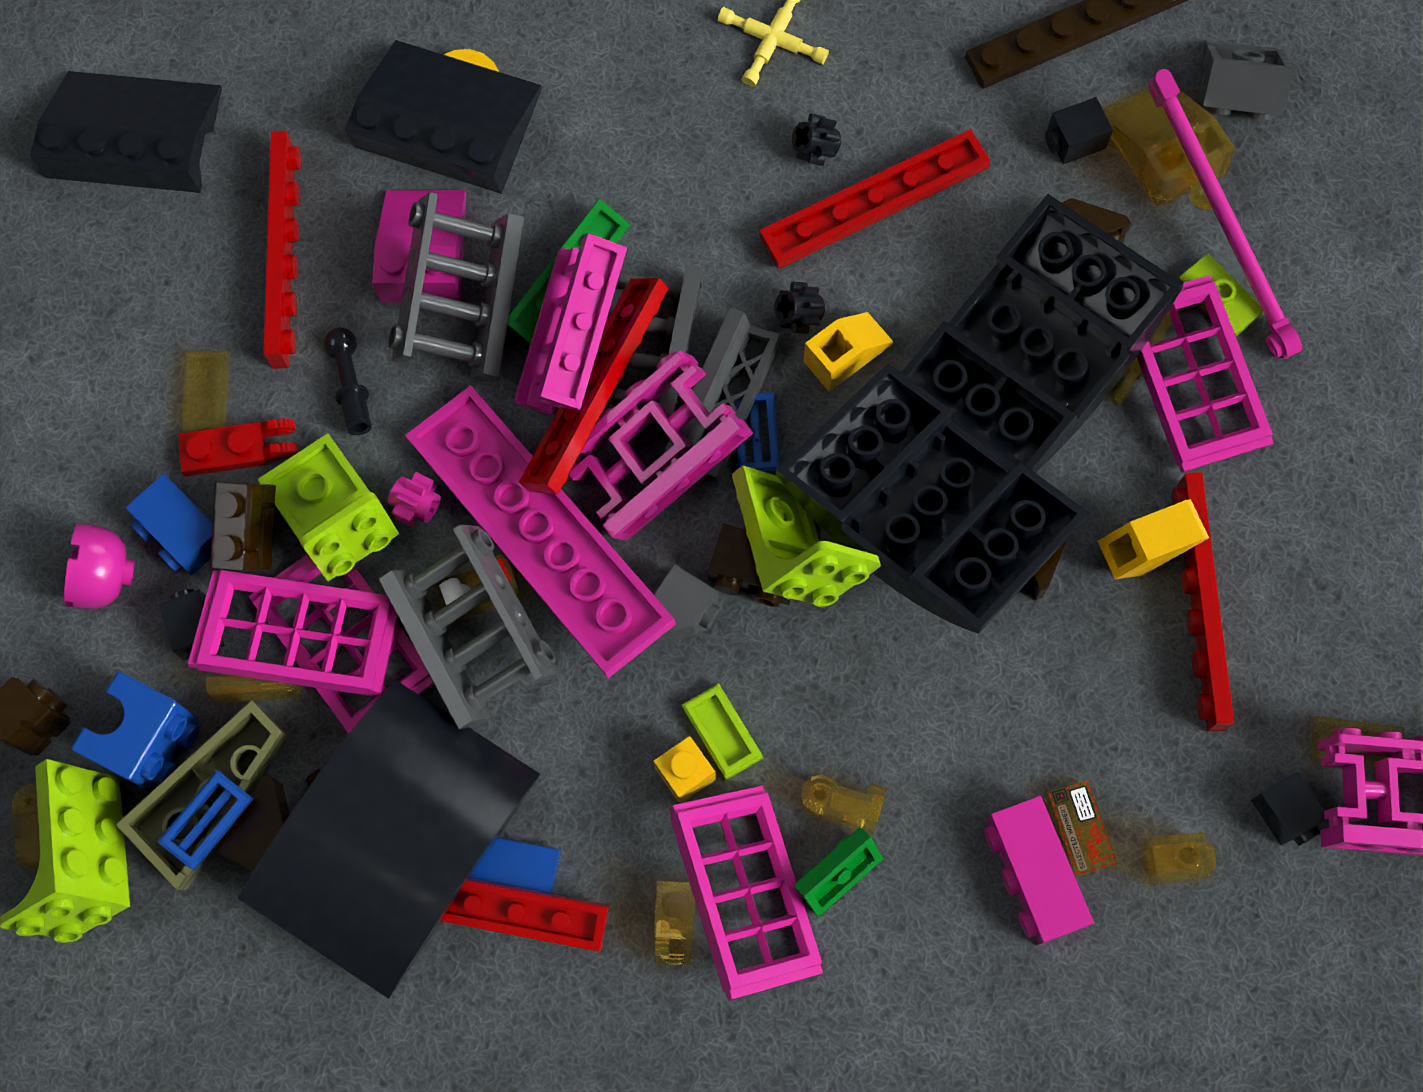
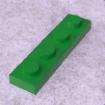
M599 199L559 249L567 248L571 250L572 247L579 249L583 235L587 233L617 243L631 224ZM557 252L508 315L506 329L527 347H530Z

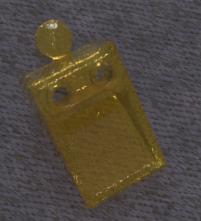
M1148 88L1103 108L1113 129L1111 138L1156 207L1190 192V200L1196 208L1201 210L1212 209L1163 107H1156ZM1180 90L1177 99L1218 179L1227 174L1236 148L1215 117Z

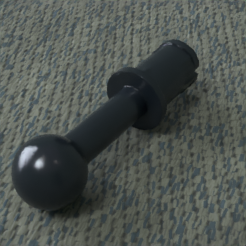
M342 327L334 328L327 333L324 339V348L329 356L336 359L342 388L336 392V401L342 405L348 433L350 435H363L371 430L372 424L366 402L369 392L365 386L358 384L352 360V354L357 347V340L350 330Z

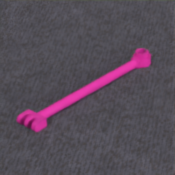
M1167 69L1159 70L1148 82V90L1156 107H1163L1269 323L1268 327L1271 335L1265 338L1267 346L1275 358L1281 356L1288 358L1302 351L1301 340L1288 318L1284 317L1177 99L1180 90L1171 72Z

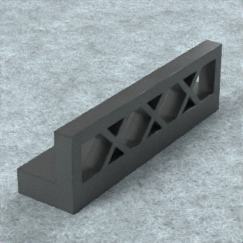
M729 308L702 369L706 375L692 389L709 413H712L724 403L731 406L736 412L735 415L746 422L755 402L754 399L761 389L782 342L781 335L751 326L745 312ZM750 338L767 343L763 354L748 361L746 360L743 352ZM747 372L751 380L748 388L731 396L728 391L731 379ZM724 394H725L726 397H727V399H725V400L722 401V399H723V397H724ZM742 399L741 404L737 410L734 403ZM696 416L680 429L693 446L703 439L708 432ZM671 439L669 440L664 452L668 451L673 445H675ZM732 452L705 474L703 478L719 482Z

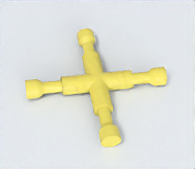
M786 0L783 8L778 9L770 26L750 17L748 19L739 17L728 8L723 7L721 9L718 22L725 25L733 24L744 29V33L762 40L754 54L755 60L751 68L745 71L741 79L744 84L751 87L756 86L759 80V72L763 64L768 63L776 46L795 54L798 52L810 56L814 62L824 64L829 50L823 47H812L803 43V39L784 32L792 17L791 11L800 0Z

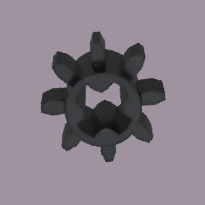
M810 113L808 122H799L792 134L793 147L798 151L797 158L808 161V164L824 166L825 157H835L841 146V134L835 128L836 120Z
M793 281L790 284V291L780 290V294L775 301L774 310L776 317L781 321V328H791L792 333L808 334L809 325H820V321L825 313V303L818 294L820 290L818 287H808V284L805 282Z

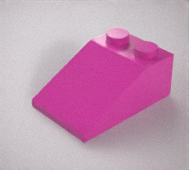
M386 190L375 241L372 281L381 302H401L413 232V227H410L408 224L413 203L418 202L419 199L429 192L438 194L436 212L465 219L466 190ZM432 228L429 252L463 260L464 236ZM426 268L422 292L461 301L462 277Z

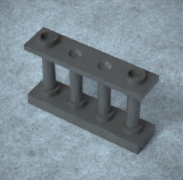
M429 192L419 199L418 202L413 203L409 214L408 224L410 227H413L398 323L393 324L389 334L388 346L393 349L391 361H404L411 357L412 349L467 361L468 366L472 367L470 379L486 382L499 377L524 217L508 213L496 220L495 223H492L491 226L436 212L438 194ZM432 228L487 242V246L491 247L489 262H486L485 265H480L429 252ZM426 268L479 281L481 286L484 287L482 302L474 305L422 292ZM419 309L474 321V325L478 327L476 342H473L472 345L416 333Z
M686 265L684 279L677 278L676 282L662 280L669 288L664 297L673 298L674 303H679L676 316L669 315L668 319L653 317L645 331L666 335L665 339L671 340L668 354L677 353L678 351L690 353L703 287V267ZM620 273L615 289L624 290L630 278L648 277ZM609 310L607 320L610 317L613 310ZM634 352L626 368L655 372L657 371L656 366L659 361L668 354L661 353L660 357ZM672 386L655 402L661 403L668 414L671 415L679 408L681 397ZM615 388L607 404L618 405L626 398L625 393L627 390ZM657 422V429L664 431L660 424Z
M458 525L453 530L461 546L418 575L409 570H391L379 578L459 729L477 727L489 720L491 717L486 709L487 701L528 674L532 673L535 680L553 679L559 675L554 665L556 658L552 649L545 641L539 638L492 552L494 544L490 536L479 526ZM470 561L481 583L439 611H434L425 596L427 589ZM491 598L502 620L458 649L454 648L445 633L447 631L446 626ZM511 635L522 658L479 686L473 685L465 670L467 668L466 663Z

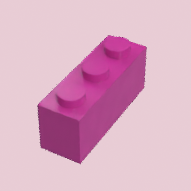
M1038 796L991 814L986 820L989 827L983 829L984 836L993 854L999 852L1006 869L1000 871L1008 894L1010 896L1016 894L1023 909L1022 912L1018 913V919L1025 936L1028 939L1034 937L1038 946L1093 924L1092 916L1042 797Z

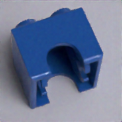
M118 671L105 692L117 698L123 705L124 718L121 725L115 731L104 735L96 734L83 727L71 749L152 792L176 770L177 766L174 762L181 750L188 749L196 740L199 733V726H197L199 718L172 698Z

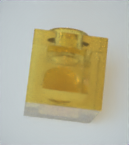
M1205 832L1154 836L1143 842L1149 887L1198 883L1212 878L1211 870L1216 868V855L1212 843H1207Z

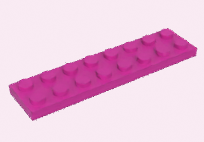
M471 385L405 435L409 443L477 524L490 536L493 543L608 679L676 625L673 616L562 489H560L558 494L529 492L519 483L533 456Z

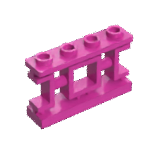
M587 233L583 235L579 249L572 247L571 250L567 248L558 250L515 395V404L547 415L554 414L556 407L560 409L568 408L574 411L581 410L627 247Z
M678 351L677 353L673 352L665 356L657 364V371L646 380H640L633 384L626 391V398L616 407L604 410L591 431L586 446L578 455L569 472L572 480L583 482L591 474H594L611 497V500L596 513L601 519L606 521L603 526L612 538L621 540L632 538L753 434L744 420L739 419L735 415L736 412L729 405L722 403L712 413L708 412L691 389L706 373L702 368L698 367V362L694 356L686 352ZM673 386L685 403L673 414L669 415L661 403L655 401ZM696 416L703 427L711 432L693 446L680 429ZM656 419L675 445L647 468L629 444V441ZM610 441L622 458L611 468L607 469L601 459L593 455ZM633 471L641 484L648 486L630 500L618 483Z
M1340 728L1333 730V736L1319 740L1318 750L1325 751L1326 756L1321 758L1322 767L1342 768L1344 807H1335L1324 811V820H1329V828L1320 830L1321 848L1423 856V814L1400 812L1398 773L1423 775V736L1415 737L1414 740L1402 739V733L1379 732L1375 733L1374 737L1361 736L1360 729ZM1364 755L1392 757L1374 762L1375 781L1365 780ZM1366 799H1376L1378 824L1396 825V828L1349 824V822L1366 819Z

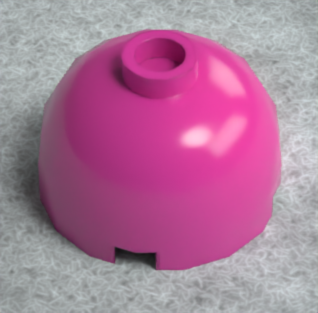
M77 523L71 545H77V548H73L71 558H68L64 586L65 607L98 609L116 600L123 585L131 586L135 560L127 559L124 542L111 530L97 525Z

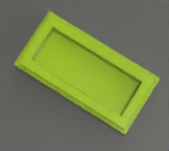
M719 683L682 704V709L725 780L730 779L763 759V755Z

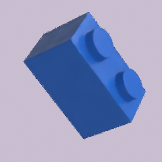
M164 473L125 507L136 518L130 525L147 543L155 538L163 546L158 554L174 571L182 566L189 574L193 575L211 559L212 522Z

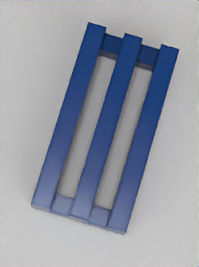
M774 392L758 393L750 411L754 463H746L745 442H743L736 448L738 469L743 465L774 474L780 467ZM742 399L734 403L737 410L741 404ZM766 402L770 462H762L758 403Z
M216 770L157 842L190 869L196 870L254 798L229 780L222 772ZM219 785L224 787V792L180 845L175 844L173 840ZM233 796L238 798L203 843L190 856L187 851Z

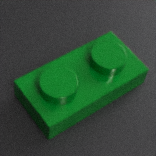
M859 827L850 836L843 838L835 849L821 862L808 869L794 887L807 907L819 918L884 858L872 837Z

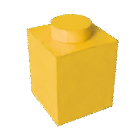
M691 736L654 760L656 771L679 804L684 803L716 780L715 770Z

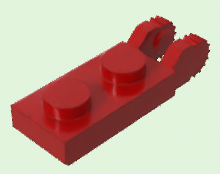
M289 418L267 420L264 423L260 421L180 433L178 436L181 473L185 477L268 465L267 462L289 459L298 453L295 443L284 442L266 446L265 438L294 433L296 431L295 421Z

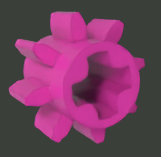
M415 472L412 480L402 476L395 482L388 497V504L394 507L392 514L395 515L396 520L413 528L417 519L424 523H428L432 519L441 500V496L434 492L437 488L433 484L434 480Z

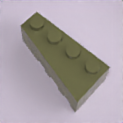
M251 700L119 821L116 826L176 890L187 891L219 842L197 869L192 870L157 841L216 770L222 772L229 780L251 795L290 736L259 704ZM221 785L217 787L173 840L175 844L180 845L224 792V787ZM233 796L187 851L190 856L203 843L238 798Z

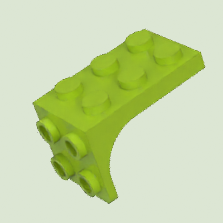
M328 433L258 479L260 484L276 485L275 506L328 582L336 576L348 573L358 561L372 552L382 550L390 543L391 539L399 535L376 495L368 490Z
M743 465L732 473L737 493L736 497L740 504L746 534L751 545L756 572L759 576L763 592L783 596L786 599L811 603L818 607H825L835 603L840 595L854 585L865 582L871 573L880 568L881 564L877 555L829 541L819 542L813 518L792 496L778 476Z
M46 759L35 766L40 840L38 871L25 898L16 907L0 916V928L16 931V934L20 936L43 935L54 937V940L57 942L68 943L82 938V934L98 925L110 922L113 916L130 907L124 833L116 826L123 819L120 779L108 774Z

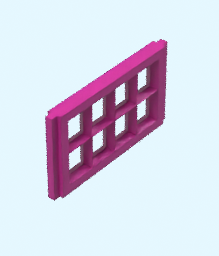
M1208 275L1184 282L1181 292L1168 311L1178 336L1150 344L1148 341L1137 356L1175 463L1179 466L1181 473L1274 444L1271 437L1273 435L1215 281H1212L1211 276ZM1204 302L1213 326L1185 334L1176 309ZM1217 335L1225 359L1198 367L1189 343ZM1181 345L1190 370L1162 378L1153 353ZM1229 368L1238 393L1210 401L1201 376ZM1194 379L1203 404L1175 412L1166 387ZM1242 402L1251 427L1223 435L1214 410ZM1207 413L1215 438L1188 446L1179 421Z
M306 554L274 578L309 583L320 575L321 572L310 556ZM355 567L342 575L349 584L344 589L374 593ZM254 592L248 597L258 609L262 594ZM271 596L266 616V622L269 625L289 627L275 608V606L288 597ZM311 601L316 609L305 617L302 630L321 616L331 628L334 617L329 611L336 605ZM369 610L370 613L345 632L341 628L340 635L348 637L357 635L371 624L374 611ZM397 623L390 654L398 649L413 669L400 679L399 682L421 695L435 685L415 646ZM276 634L287 649L290 636ZM299 640L295 657L296 663L300 668L321 671L317 663L324 659L327 645L311 656ZM338 643L337 649L344 645L359 665L347 675L359 676L363 656L355 645ZM383 684V688H382V693H381V695H382V694L386 691V689H387V688L384 686V684ZM316 688L348 733L352 731L380 697L377 696L356 713H353L338 693L340 691Z
M221 570V572L213 571L188 666L198 668L200 671L367 696H381L398 614L388 595ZM234 589L262 594L255 622L227 618ZM272 595L299 599L292 628L265 624ZM309 601L336 605L330 634L302 630ZM346 606L374 611L368 639L340 635ZM224 626L252 630L245 659L217 655ZM262 632L290 636L283 665L255 661ZM300 637L328 641L321 671L293 667ZM338 643L366 647L359 676L331 672Z
M763 785L671 806L669 808L671 813L670 820L723 993L726 992L728 1001L822 974V960L802 898L794 887L797 882L768 792L765 793ZM755 813L763 840L737 846L729 819ZM720 821L728 849L701 855L693 827ZM767 850L775 878L749 884L740 856ZM732 859L740 886L712 893L704 865ZM779 887L787 915L761 922L752 894ZM744 897L752 925L724 932L716 903ZM791 925L799 953L773 960L764 932ZM755 935L764 963L736 971L728 942Z

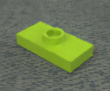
M1208 253L1178 278V281L1184 283L1210 275L1212 281L1216 283L1234 334L1237 337L1263 315V311L1259 303ZM1197 303V305L1209 316L1205 303Z

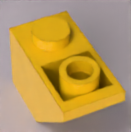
M868 312L837 319L805 343L804 363L830 392L892 346L893 341Z
M1190 499L1130 521L1097 542L1114 579L1145 575L1207 540L1209 536Z

